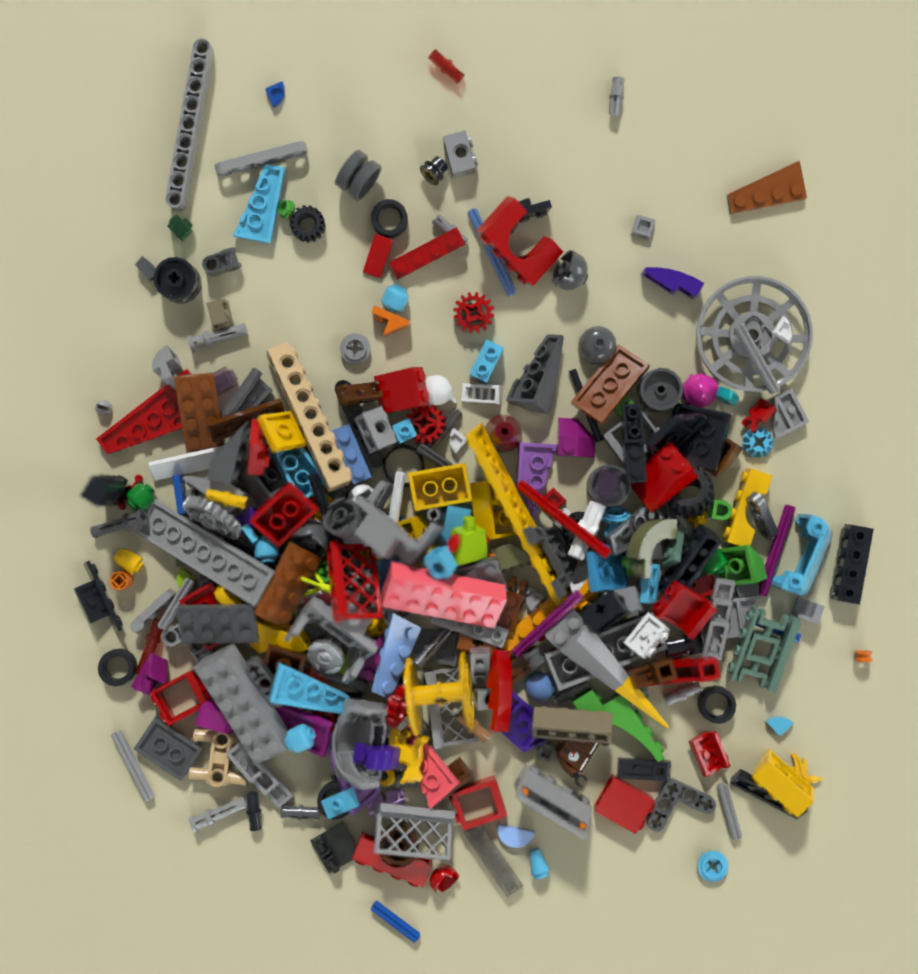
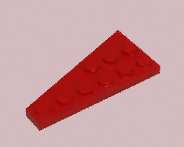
M185 369L178 376L192 375L189 369ZM169 384L163 386L96 438L105 452L112 454L181 430L182 423L176 389Z

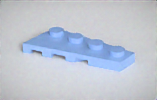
M391 612L388 613V628H385L384 631L385 642L380 650V665L377 666L372 692L387 699L393 695L406 665V660L410 656L421 631V627Z

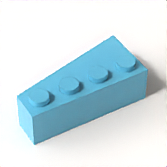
M269 446L271 456L285 485L291 482L308 499L312 498L314 493L308 475L314 472L319 474L314 461L304 448L272 452ZM319 474V477H320V480H321V482H322L323 488H325V485H324V483H323V481H322V479H321V476H320V474Z

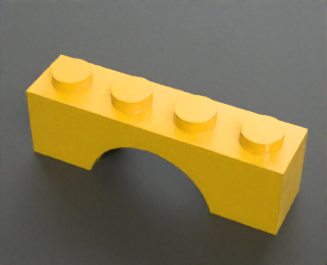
M751 468L742 472L740 476V482L742 483L740 489H737L734 495L736 502L729 517L730 521L723 530L722 537H724V542L737 546L748 544L751 546L755 530L748 524L746 519V498L752 492L767 494L773 475Z

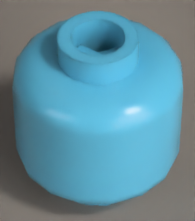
M397 284L388 286L381 299V303L385 306L384 310L393 314L396 311L402 312L409 299V295L406 293L407 289Z
M260 536V539L254 544L256 560L264 565L276 563L275 560L278 559L277 555L280 553V550L266 536Z
M300 724L288 730L285 743L290 751L300 753L314 745L316 735L313 728Z

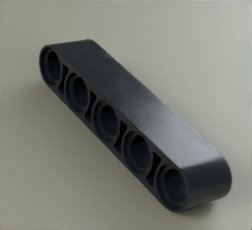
M340 380L336 383L335 392L337 397L338 394L336 387L344 384L351 385L350 382H348L347 380ZM357 404V409L354 412H349L347 405L342 406L367 465L371 468L381 467L384 462L381 450L370 454L368 449L362 445L363 437L360 430H357L354 426L356 422L354 418L364 413L361 404ZM373 454H377L380 457V462L377 465L370 463V457Z

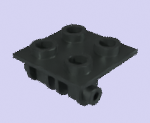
M343 821L310 840L329 874L331 872L333 874L337 873L340 867L354 860L352 856L356 842Z

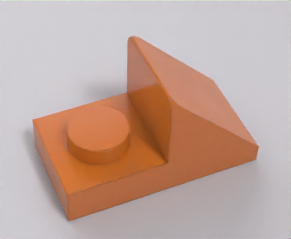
M374 305L371 312L375 316L374 319L381 323L388 322L383 332L384 337L410 326L409 320Z

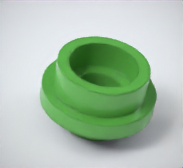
M283 200L279 204L277 211L283 219H288L292 216V212H295V204L291 200Z

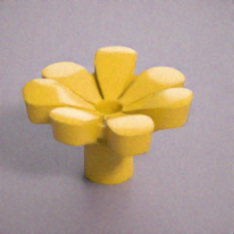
M704 511V515L701 517L700 515H696L695 519H692V516L688 517V521L694 524V529L700 523L702 525L707 524L708 518H704L706 511Z

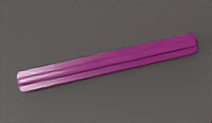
M787 504L784 506L777 527L778 534L774 536L765 564L767 579L759 582V595H768L796 510L792 505Z
M575 590L512 649V653L516 657H520L583 599V595L578 590Z

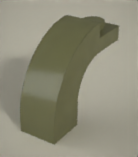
M652 519L643 523L635 531L627 550V557L633 558L632 577L651 578L653 549L661 540L677 539V519Z

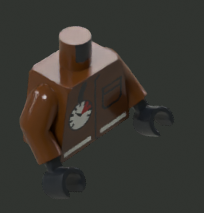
M552 739L557 742L555 750L558 752L557 759L562 769L571 778H575L577 786L583 787L579 783V778L583 777L586 781L588 779L585 775H579L578 773L583 772L600 743ZM601 743L603 746L610 745L608 743Z

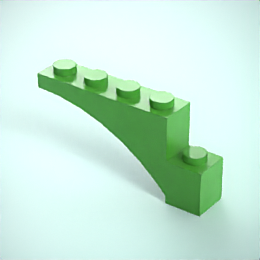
M591 688L578 694L575 699H571L578 710L585 709L587 711L613 713V725L622 728L637 738L653 754L658 762L665 758L662 754L664 749L658 741L654 742L651 738L654 734L649 726L646 725L644 727L641 720L643 717L637 709L633 710L630 706L632 703L616 692L603 702H600L603 698L597 689L593 691Z

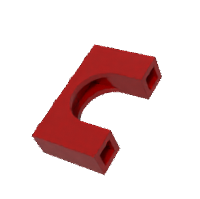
M506 196L476 232L480 235V241L486 246L490 245L493 249L491 252L498 259L502 258L506 262L504 266L509 271H514L518 275L516 278L520 283L534 286L561 256L563 250L553 239L543 236L528 254L516 257L509 247V235L513 227L527 211L514 197Z

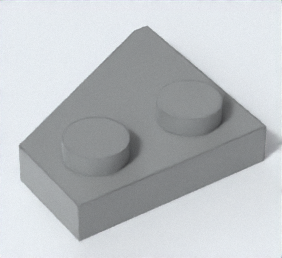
M792 388L773 397V405L777 409L773 414L774 439H778L809 423Z

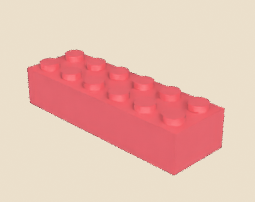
M395 562L391 563L381 590V607L489 628H495L507 601L504 584L454 574L447 579L439 578L434 580L428 569Z

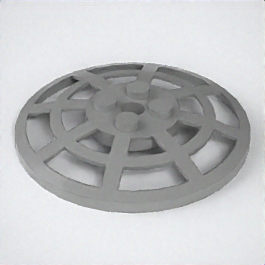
M747 276L726 283L710 296L698 318L696 343L704 365L717 380L740 391L762 392L768 390L765 385L753 386V375L759 374L757 370H753V363L734 331V328L740 324H744L748 331L753 330L756 332L757 338L754 340V343L761 355L769 361L770 365L768 367L770 371L776 369L783 376L777 380L779 386L792 379L801 370L811 350L813 327L806 305L790 287L772 278ZM753 283L751 295L742 296L729 302L723 294L726 290L735 286ZM761 284L778 289L789 300L779 306L773 300L759 296ZM717 298L723 308L717 315L713 328L702 327L707 310ZM751 301L749 312L741 316L733 308L737 304ZM758 303H764L775 311L767 317L757 312ZM795 305L802 317L805 335H793L792 333L791 341L788 344L785 342L783 351L776 358L770 350L775 342L784 341L772 334L775 328L773 322L779 317L784 316L788 319L791 326L786 311ZM728 313L733 320L730 329H719L723 316ZM701 335L712 336L713 347L719 357L712 365L704 353ZM718 337L729 339L732 348L725 354L720 349ZM792 342L804 343L797 363L789 371L782 362L788 355ZM735 354L746 358L745 369L734 365L729 360ZM725 364L731 370L744 374L745 386L725 379L717 370Z

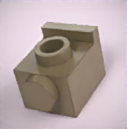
M223 298L206 303L212 326L219 328V330L229 328L231 324L230 319L232 318L230 308H226L227 305H230L229 301Z

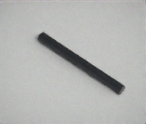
M573 369L569 373L578 394L583 386L577 370ZM586 415L595 441H602L603 438L597 422Z

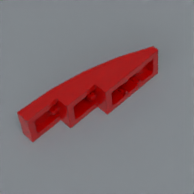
M493 649L486 687L491 689L488 709L493 710L489 730L508 732L512 706L510 652L508 650Z

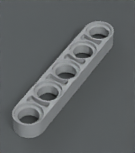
M294 142L215 164V170L219 177L228 176L262 167L265 164H273L307 154L308 151L305 142Z

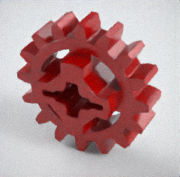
M468 292L467 298L462 295V301H456L458 308H453V312L457 313L453 318L459 320L456 324L457 327L463 325L462 331L464 332L466 329H469V334H472L473 330H476L477 334H479L480 328L486 331V324H492L489 318H494V314L490 313L494 310L493 306L489 307L491 300L485 301V294L478 297V292L475 293V296ZM469 301H476L474 304H467ZM483 305L486 308V316L481 311ZM476 309L479 316L474 315L471 317L470 310L474 311ZM461 310L466 313L465 321L461 317ZM477 321L481 323L479 325H471L473 322Z
M428 405L423 408L419 407L417 410L411 409L412 415H406L413 427L420 429V435L417 434L414 437V442L417 444L421 440V443L426 445L427 441L432 445L433 439L439 441L438 435L445 434L442 428L447 427L443 423L446 418L441 416L443 412L440 409L436 411L437 407L435 405H432L431 408ZM431 414H434L436 416L437 421L435 419H431ZM426 421H428L429 424H426L425 427H423L422 424H425Z
M399 685L398 689L387 700L385 724L393 728L398 727L399 723L408 716L404 685Z

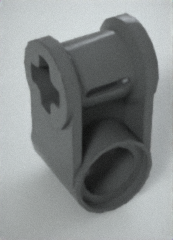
M235 247L209 255L202 261L203 269L210 276L235 271L241 268L242 265L238 262ZM211 262L217 263L214 270H208V265Z

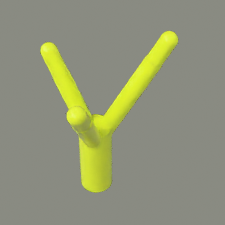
M316 571L314 576L318 582L301 577V581L318 587L306 591L303 596L320 591L330 593V585L325 584Z

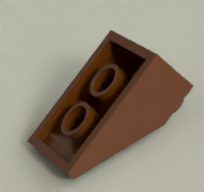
M269 643L264 663L274 677L278 662L303 673L307 654ZM261 679L263 685H271L268 679Z

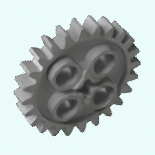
M189 495L182 504L184 511L188 513V516L192 517V520L197 521L199 525H202L211 533H216L219 537L221 535L224 539L235 540L241 533L242 528L237 523L238 521L233 519L232 515L227 514L228 511L222 510L220 506L209 502L207 499L203 500L200 496Z

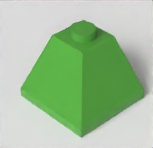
M749 544L720 549L728 560L727 565L724 566L726 570L720 573V578L734 580L736 582L735 586L753 584L767 579L763 559Z

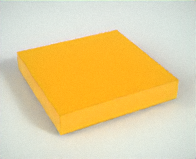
M292 411L265 414L257 418L272 452L304 448L307 445Z

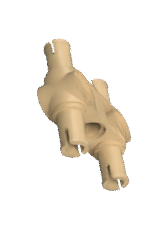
M195 729L193 741L210 742V759L207 769L190 767L189 779L205 780L207 784H211L214 787L227 786L230 783L246 786L248 783L247 778L242 773L232 772L231 760L226 755L234 745L240 742L235 733ZM219 734H224L227 737V742H222L219 739ZM215 772L221 773L223 779L218 780L215 777Z

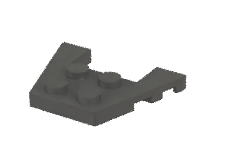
M532 526L523 529L522 531L530 546L540 541L543 553L548 556L552 570L556 571L558 575L551 582V585L558 598L567 594L565 589L570 585L569 578L573 576L578 561L576 558L568 555L570 546L561 529L553 527L542 529L541 527L533 528Z

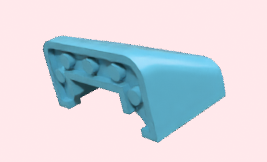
M798 514L795 523L801 527L800 535L808 538L795 572L785 570L784 574L780 576L774 575L771 583L773 586L798 596H804L809 593L833 536L831 527L823 519L812 514Z

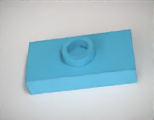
M651 564V578L641 579V603L657 602L660 564Z
M353 787L321 801L328 819L360 806Z

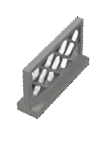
M459 666L422 670L424 685L437 684L436 674L445 673L449 677L445 683H449L451 679L458 682L453 676L459 671ZM460 701L461 706L455 713L448 708L450 703L443 704L441 710L439 704L426 705L431 746L434 750L441 749L444 746L478 741V737L474 734L473 737L464 738L460 734L465 728L464 725L461 726L458 732L450 727L455 716L463 709L462 701ZM445 709L453 714L447 724L441 720V715ZM449 728L455 733V736L450 741H444L443 734Z
M385 803L375 806V814H377L374 842L375 854L450 860L452 820H454L455 811ZM382 818H388L393 824L387 831L381 825ZM402 820H407L412 826L405 833L398 825ZM420 822H425L430 828L424 835L417 828ZM439 824H446V833L441 837L435 828ZM394 827L402 835L396 842L388 834ZM413 829L420 837L414 844L407 837V834ZM431 831L439 839L432 846L425 838ZM384 836L391 843L387 850L379 849L380 840ZM403 838L410 846L407 851H401L396 845ZM422 840L429 848L425 853H420L415 847ZM440 842L445 847V855H439L434 849Z

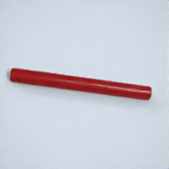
M524 480L518 483L516 486L517 490L601 557L607 558L610 555L611 550Z

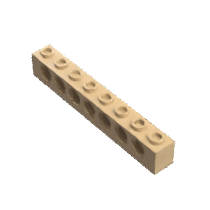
M286 342L267 349V359L303 434L325 488L329 493L349 485L352 472L343 462L345 458L342 450L337 449L335 444L337 443L336 437L327 427L329 426L328 419L325 415H322L320 411L321 404L318 398H314L312 394V384L304 376L306 372L303 365L298 363V354L295 347H291L290 343ZM287 362L290 363L292 367L286 368L282 364ZM296 379L299 381V384L293 385L290 383V380ZM304 396L307 401L300 402L298 397ZM311 413L315 418L308 419L305 415ZM319 430L323 435L317 437L313 434V431ZM326 447L331 451V453L324 454L322 453L321 448ZM336 465L339 470L333 472L329 469V466Z

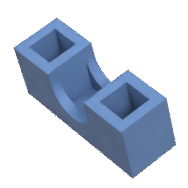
M350 424L332 430L337 440V446L343 452L344 463L352 472L351 480L353 484L356 485L373 478Z

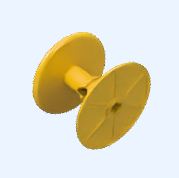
M465 651L460 655V682L441 683V681H438L437 684L420 686L414 660L409 657L407 658L405 665L406 702L411 729L415 736L420 734L422 728V705L439 704L443 706L444 703L462 701L467 727L470 730L474 729L472 679Z

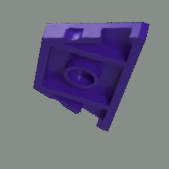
M512 690L508 732L501 733L523 752L529 751L535 746L546 744V741L551 739L533 737L534 709Z

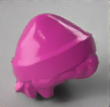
M690 374L689 378L682 384V399L686 405L703 408L713 403L717 398L715 395L718 385L713 378L706 374Z

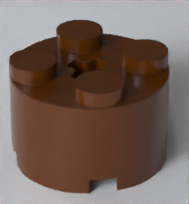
M404 820L398 824L404 833L412 827ZM389 824L385 828V831H387L393 824ZM395 827L388 833L394 842L402 836ZM414 829L407 834V837L413 844L419 839V835ZM384 836L380 840V849L387 850L391 843ZM404 838L400 841L403 843L402 846L397 844L401 851H407L410 848ZM381 854L382 858L391 865L405 866L415 859V857Z

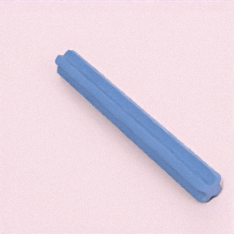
M473 208L468 211V216L475 230H477L483 221L478 210ZM482 243L507 296L516 294L517 290L502 259H498L491 252L493 249L490 245L486 246Z

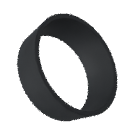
M399 445L392 448L386 454L383 462V471L391 483L394 484V480L387 473L386 461L389 455L397 449L405 448L413 451L420 460V471L425 469L424 459L422 455L417 453V449L414 447ZM410 482L404 483V487L410 486Z

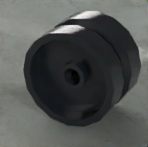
M170 257L161 261L153 275L157 291L168 300L178 304L188 303L195 299L202 286L198 270L185 259L179 257Z

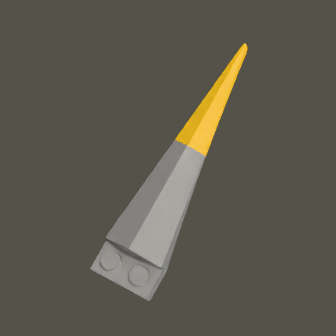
M573 608L545 634V637L563 654L661 725L669 728L641 690L633 688L630 676L597 634L590 630L585 620Z

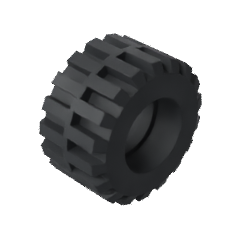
M695 466L694 471L698 478L686 487L695 486L699 488V494L694 498L685 499L680 497V492H678L667 501L670 510L679 517L683 515L685 519H688L689 516H692V519H695L696 515L703 516L704 511L708 512L710 505L713 506L715 492L712 479L704 469L700 471V468Z

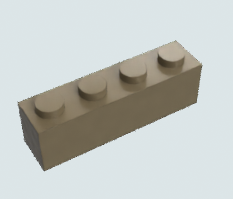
M546 706L534 707L532 734L535 738L611 744L613 713L587 711L585 709L548 708Z

